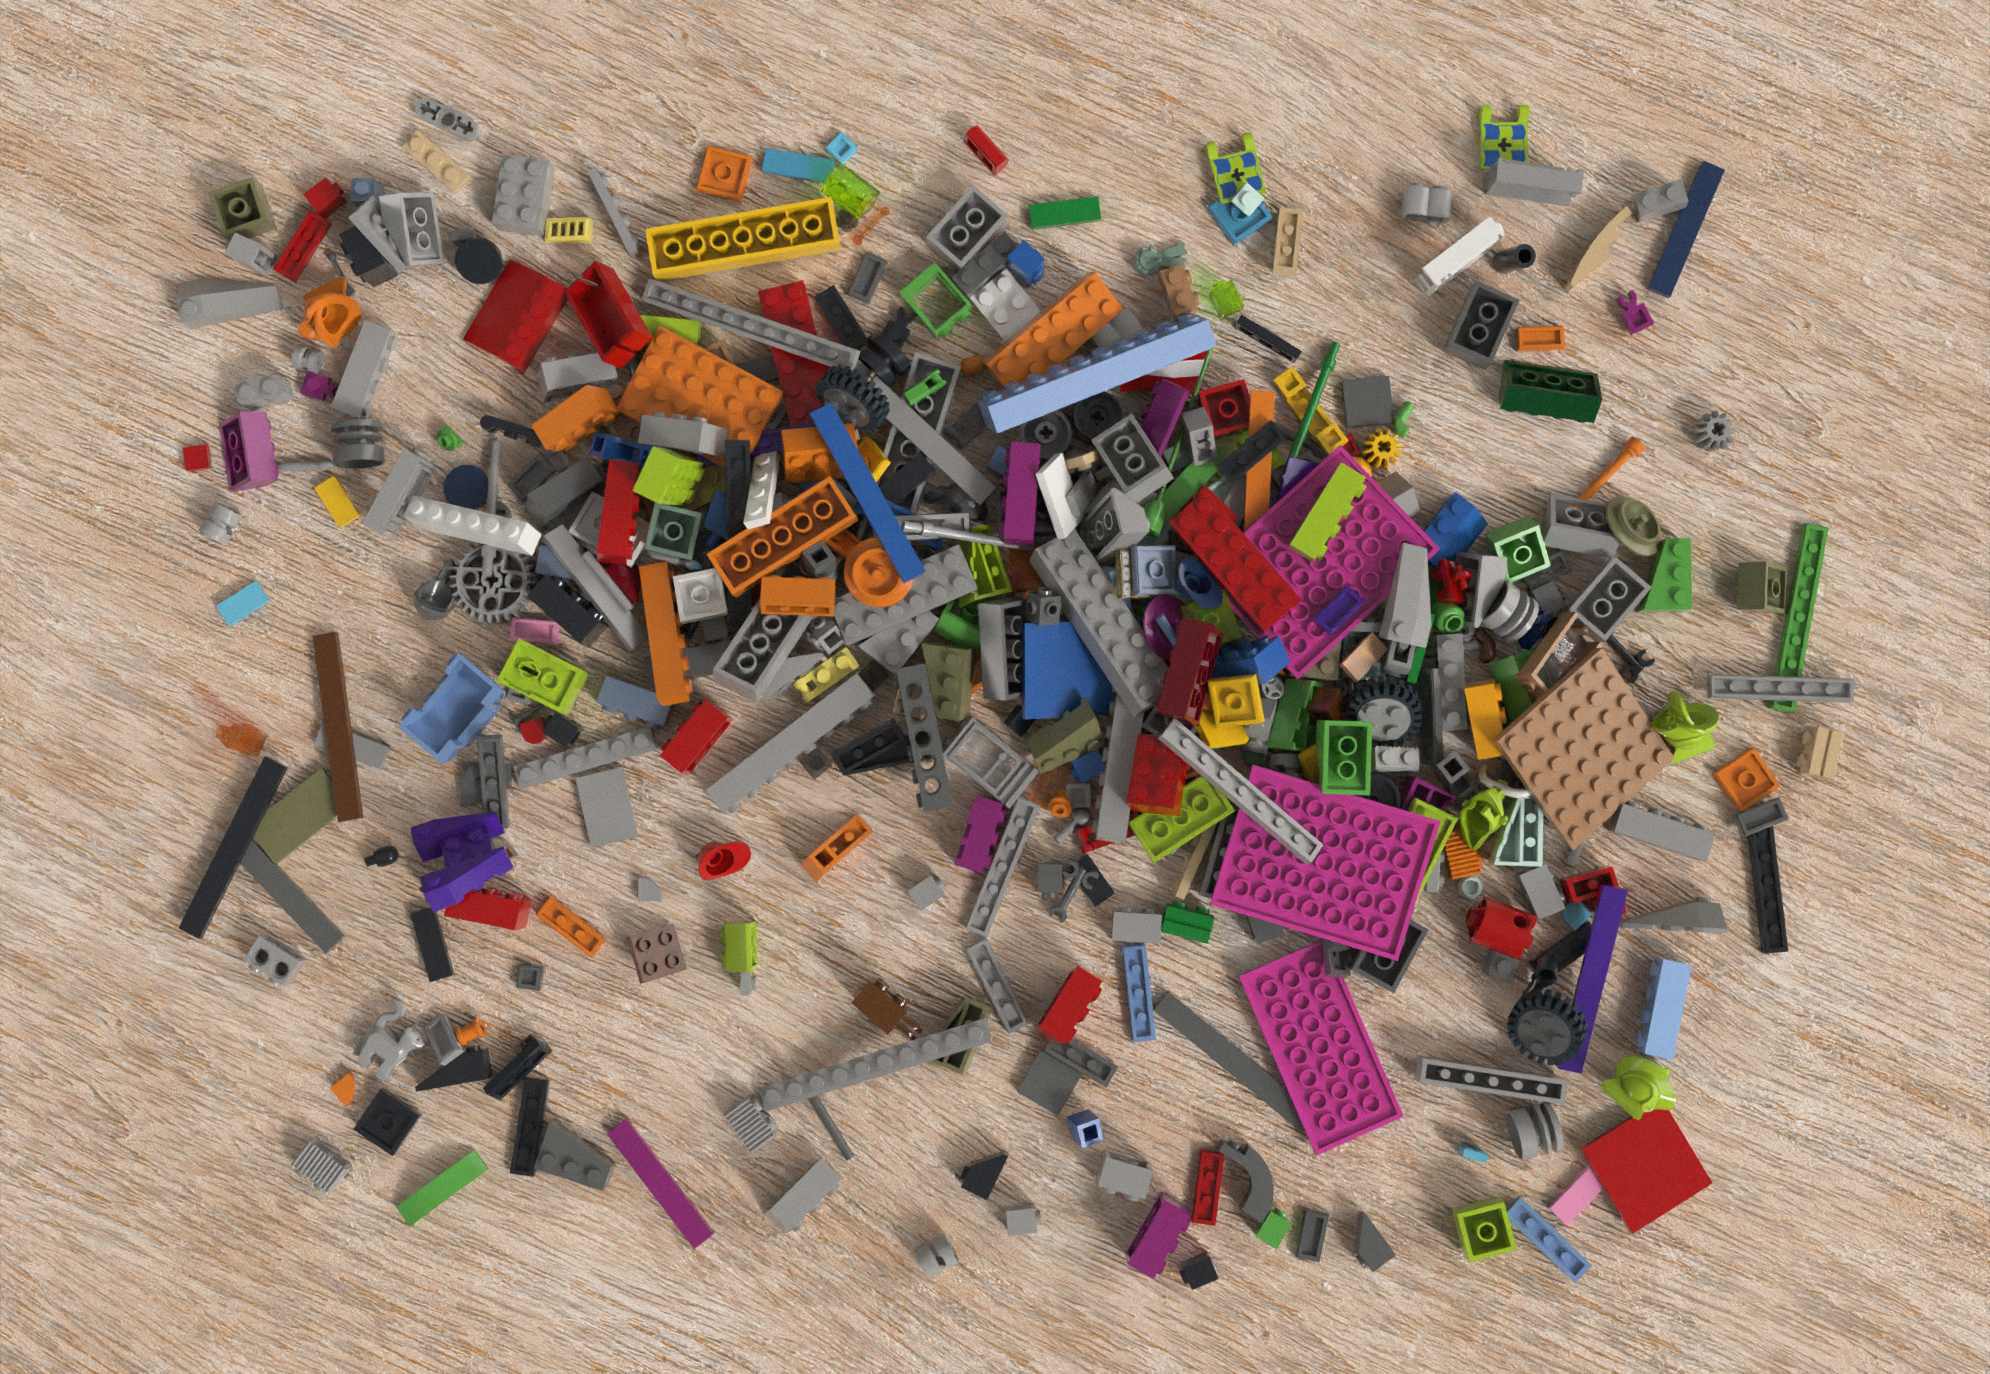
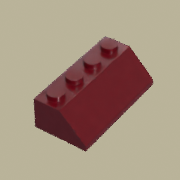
M1183 617L1182 623L1178 625L1176 630V645L1170 652L1169 659L1171 663L1169 670L1164 674V688L1162 694L1157 698L1156 707L1158 708L1157 712L1165 717L1175 718L1180 722L1198 727L1209 689L1207 681L1212 678L1223 633L1211 623Z

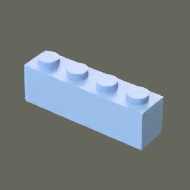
M1657 957L1655 962L1652 963L1650 968V975L1652 976L1651 985L1647 987L1645 994L1647 1005L1641 1014L1642 1030L1641 1033H1638L1636 1039L1638 1052L1673 1060L1692 965Z

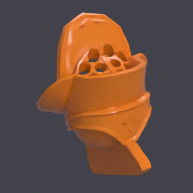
M340 276L304 295L303 298L306 300L303 309L304 316L298 328L301 336L306 339L322 340L330 348L335 349L339 345L340 339H344L358 325L361 320V309L356 300L346 296L347 279Z

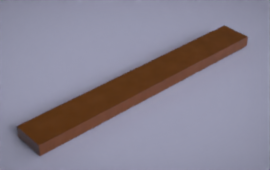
M330 632L313 636L337 820L338 822H347L362 819L364 816L339 633Z

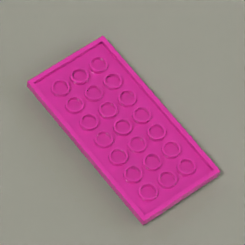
M1322 939L1238 976L1316 1156L1404 1117L1344 978L1325 976Z

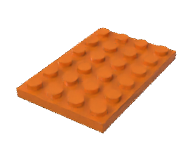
M659 325L616 409L640 423L642 415L652 416V412L667 414L666 418H672V414L687 416L686 420L692 421L693 417L706 418L708 424L728 429L727 440H750L751 454L757 446L762 432L766 430L785 392ZM705 453L699 454L725 468V455L723 458Z

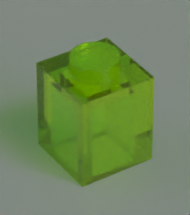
M1221 280L1212 285L1213 289L1210 290L1209 297L1220 320L1242 311L1244 303L1233 280L1228 282Z

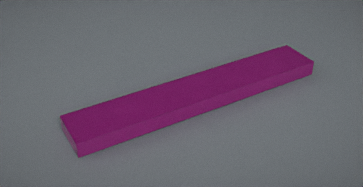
M628 1118L607 1133L694 1249L715 1233Z

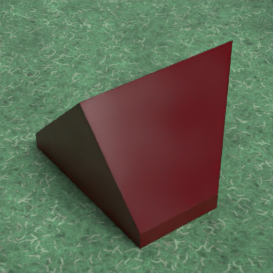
M634 563L632 568L617 564L606 568L605 571L631 604H637L641 587L639 567Z

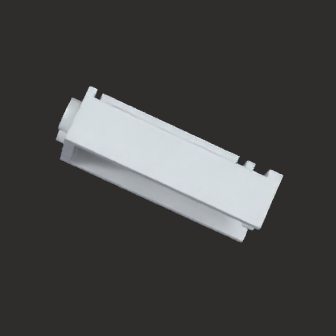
M1491 216L1425 265L1422 268L1424 272L1417 276L1414 281L1429 298L1436 290H1439L1492 250L1505 235L1502 225L1497 220H1493Z

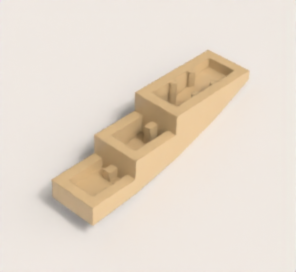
M1627 206L1599 232L1586 248L1564 288L1566 292H1569L1609 258L1604 249L1621 235L1615 228L1632 214Z

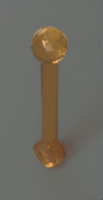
M882 207L881 213L860 235H856L853 238L856 245H861L863 238L883 216L889 214L890 210L888 207Z

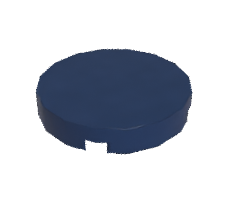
M461 465L454 468L444 481L446 500L452 505L479 510V508L487 503L489 478L482 469L473 465Z

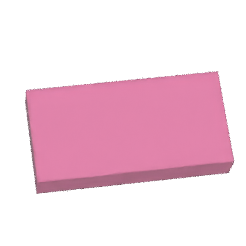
M512 617L509 641L517 642L518 639H521L527 643L558 645L560 625L554 620Z

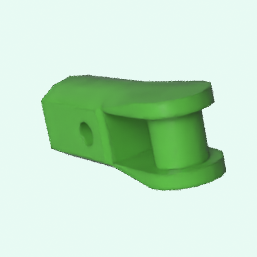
M939 370L932 372L903 392L911 406L947 384V381L942 380ZM932 380L935 386L929 389L926 383Z

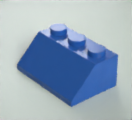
M1457 492L1448 497L1423 530L1440 548L1428 560V565L1434 568L1439 566L1438 561L1441 559L1456 561V552H1467L1488 525L1476 507Z

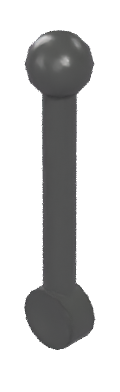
M329 252L327 255L328 260L332 261L339 276L345 277L336 260V254ZM347 281L346 295L353 296L355 289Z
M540 703L522 716L515 717L513 719L514 725L519 726L524 719L545 705Z

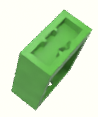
M935 262L899 292L901 300L916 314V317L936 340L939 337L945 338L953 331L952 327L957 322L963 323L971 315L972 304ZM937 279L962 307L938 328L931 323L912 301Z

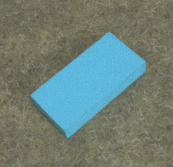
M254 581L216 605L226 624L233 626L271 600L259 581Z

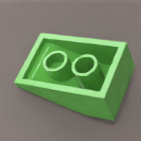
M1317 720L1316 749L1321 794L1370 795L1372 722Z

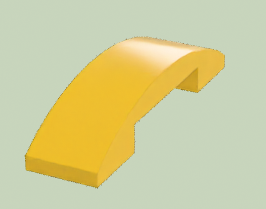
M1292 366L1273 379V382L1301 423L1311 394L1306 388V383ZM1318 404L1308 433L1330 455L1339 445L1343 446L1349 440L1335 422L1332 423Z

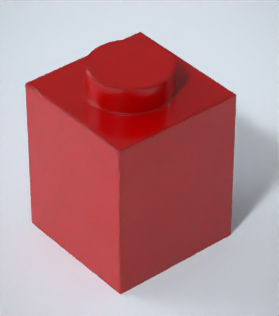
M326 177L303 194L317 213L325 219L347 203L342 196L345 192L336 181L334 183L330 182Z

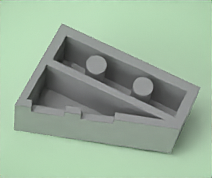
M596 350L582 356L580 353L570 354L567 358L557 360L556 357L545 359L540 364L536 376L543 403L550 402L551 396L562 393L564 397L572 396V391H578L585 385L600 388L615 384L618 378L615 366L602 362Z
M927 611L875 634L858 647L893 675H897L896 669L903 668V666L909 663L922 646V643L934 631L939 618L930 611Z

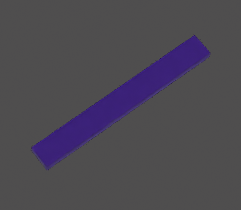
M1606 884L1601 886L1571 1005L1573 1006L1576 1003L1579 1006L1577 1013H1584L1583 1021H1587L1588 1026L1585 1030H1588L1578 1054L1575 1057L1573 1056L1569 1062L1565 1060L1563 1064H1557L1556 1067L1558 1069L1582 1074L1628 893L1626 888Z

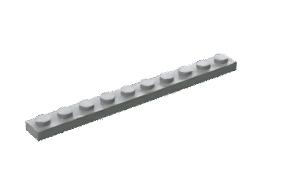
M650 278L641 300L830 367L833 365H842L843 368L849 366L851 371H853L860 351Z
M983 1018L760 1087L759 1089L765 1111H770L993 1041L987 1020Z

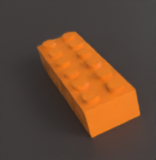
M1087 272L981 363L1001 389L1005 388V384L1013 381L1020 383L1027 380L1026 376L1036 372L1040 374L1045 373L1050 366L1063 362L1124 309L1096 272Z
M831 476L772 512L770 524L745 529L707 553V556L731 594L737 598L761 583L762 577H768L777 573L802 557V551L821 540L827 541L857 522L858 519Z

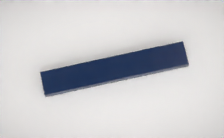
M1704 160L1701 162L1687 194L1689 202L1686 208L1680 210L1647 290L1666 298L1671 297L1725 169Z

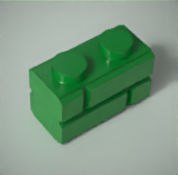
M1173 900L1172 904L1166 903L1161 923V932L1208 944L1214 922V915L1209 914L1210 909L1196 906L1195 910L1186 908L1187 903Z

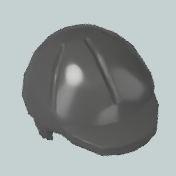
M955 482L949 487L937 486L932 492L929 491L924 494L925 503L932 504L939 498H942L947 509L953 513L968 512L969 520L981 523L988 516L986 501L979 506Z
M453 559L443 561V568L439 571L436 580L427 581L425 584L423 582L415 591L413 598L414 606L423 618L441 620L453 610L455 595L452 596L453 591L447 585L448 581L452 579L449 576L456 575L457 572L451 568L452 566H457Z

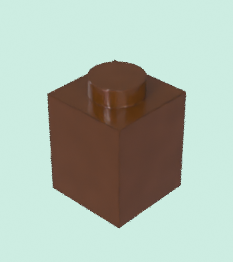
M1317 688L1307 710L1313 724L1317 725V720L1339 721L1346 705L1339 689Z

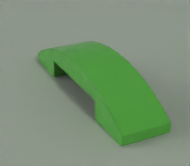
M473 1150L396 1208L410 1227L489 1168L477 1151Z

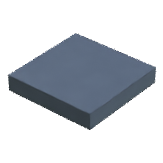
M1175 545L1132 546L1133 595L1177 594L1178 591L1175 585L1177 577Z

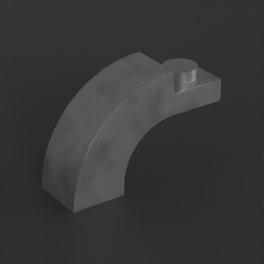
M1456 750L1452 751L1434 766L1435 773L1448 793L1458 797L1455 801L1461 808L1465 799L1470 800L1481 792L1468 774L1470 768Z

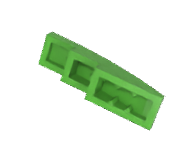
M1216 449L1217 460L1194 466L1192 462L1163 493L1161 501L1168 508L1163 523L1164 528L1218 471L1216 466L1226 458L1220 451Z

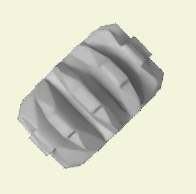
M1713 411L1711 414L1705 413L1702 415V420L1696 421L1695 424L1698 428L1693 430V434L1699 435L1696 443L1703 442L1702 449L1706 450L1710 447L1711 451L1715 452L1719 448L1722 450L1727 448V443L1733 442L1734 438L1731 434L1735 433L1737 429L1730 428L1734 420L1726 421L1727 413H1723L1720 416L1718 411ZM1714 428L1717 430L1715 435L1712 433Z

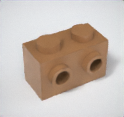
M1179 264L1160 271L1158 280L1173 322L1178 320V316L1184 313L1191 312L1195 315L1200 301L1197 292H1192L1190 286L1192 278L1189 270H1184L1183 264Z

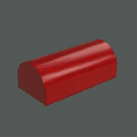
M975 125L966 132L964 143L988 170L996 176L1005 168L1009 159L978 125Z

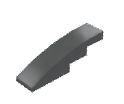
M1322 938L1325 976L1338 978L1350 976L1347 952L1351 951L1353 947Z

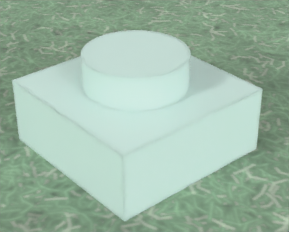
M1245 183L1230 202L1249 217L1265 198L1248 183Z

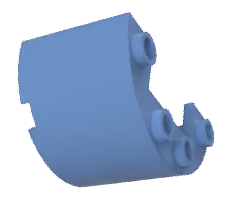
M461 653L453 655L448 660V667L444 671L446 674L439 681L440 686L435 692L432 691L426 696L424 706L422 708L409 709L401 718L402 723L398 726L441 764L455 758L458 755L455 752L457 749H466L480 735L500 709L502 704L498 702L499 699L503 700L506 696L505 690Z

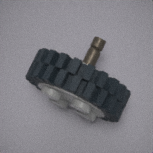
M1378 676V683H1375L1373 678H1369L1368 686L1362 681L1359 683V689L1354 687L1352 695L1349 694L1347 697L1346 721L1372 722V747L1375 742L1378 743V746L1388 743V746L1393 747L1394 741L1400 746L1404 744L1403 737L1407 741L1411 740L1412 734L1416 735L1418 727L1421 726V701L1418 698V693L1416 690L1412 691L1410 684L1404 687V681L1401 679L1395 684L1394 677H1389L1388 682H1384V676Z

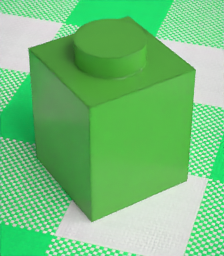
M1277 1207L1275 1210L1270 1208L1263 1223L1259 1221L1254 1229L1255 1236L1277 1249L1291 1226V1222L1287 1219L1288 1214Z

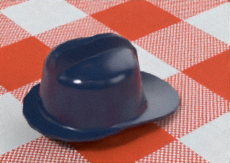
M1192 558L1182 561L1175 580L1178 593L1185 599L1195 601L1205 609L1212 610L1218 608L1223 601L1222 591L1205 566Z

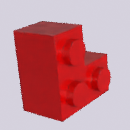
M1601 866L1559 879L1566 902L1576 903L1590 899L1594 914L1602 884L1619 887L1613 866ZM1625 905L1622 914L1627 913Z

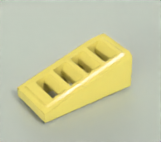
M590 217L546 218V243L592 245L593 220ZM552 225H557L556 236H552ZM562 225H565V236H561ZM570 226H574L573 236H570ZM579 226H583L582 235H579Z

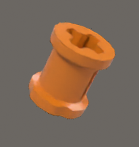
M479 1017L474 1018L473 1022L464 1027L459 1026L455 1028L456 1036L464 1047L480 1036H487L485 1025Z

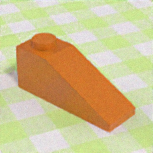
M856 814L802 862L801 867L815 882H818L866 839L873 830L859 814Z

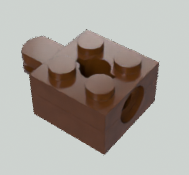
M873 977L851 1003L886 1034H889L896 1026L911 1040H915L917 1036L900 1021L902 1019L918 1033L923 1031V1028L906 1014L909 1010V1007L906 1006L908 1001L899 993L896 995L888 990L890 986L879 977L876 980Z

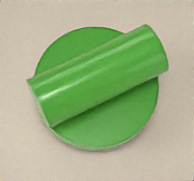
M448 425L444 426L437 433L438 444L447 451L460 448L464 444V441Z

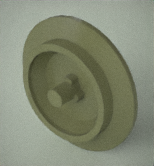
M1625 496L1614 497L1608 502L1606 507L1607 522L1619 542L1631 552L1641 556H1651L1658 552L1661 547V528L1657 517L1644 503Z

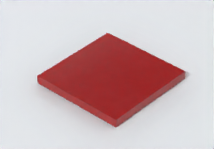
M1654 1109L1651 1112H1644L1640 1120L1630 1116L1580 1148L1627 1229L1632 1234L1713 1184L1669 1110Z

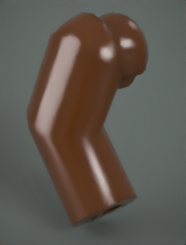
M1482 627L1474 636L1483 645V652L1479 654L1478 658L1483 664H1488L1496 657V643Z

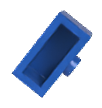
M1023 240L1007 257V270L1029 288L1032 284L1037 285L1044 277L1045 259L1037 250L1033 249Z

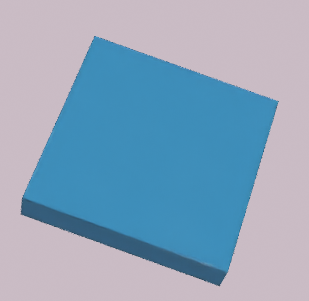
M1218 199L1207 207L1233 246L1273 219L1262 202L1249 217L1232 202L1220 204Z

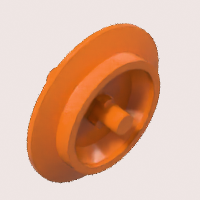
M878 537L864 540L856 545L846 559L844 577L847 587L857 600L872 607L893 605L904 598L912 586L913 580L903 584Z

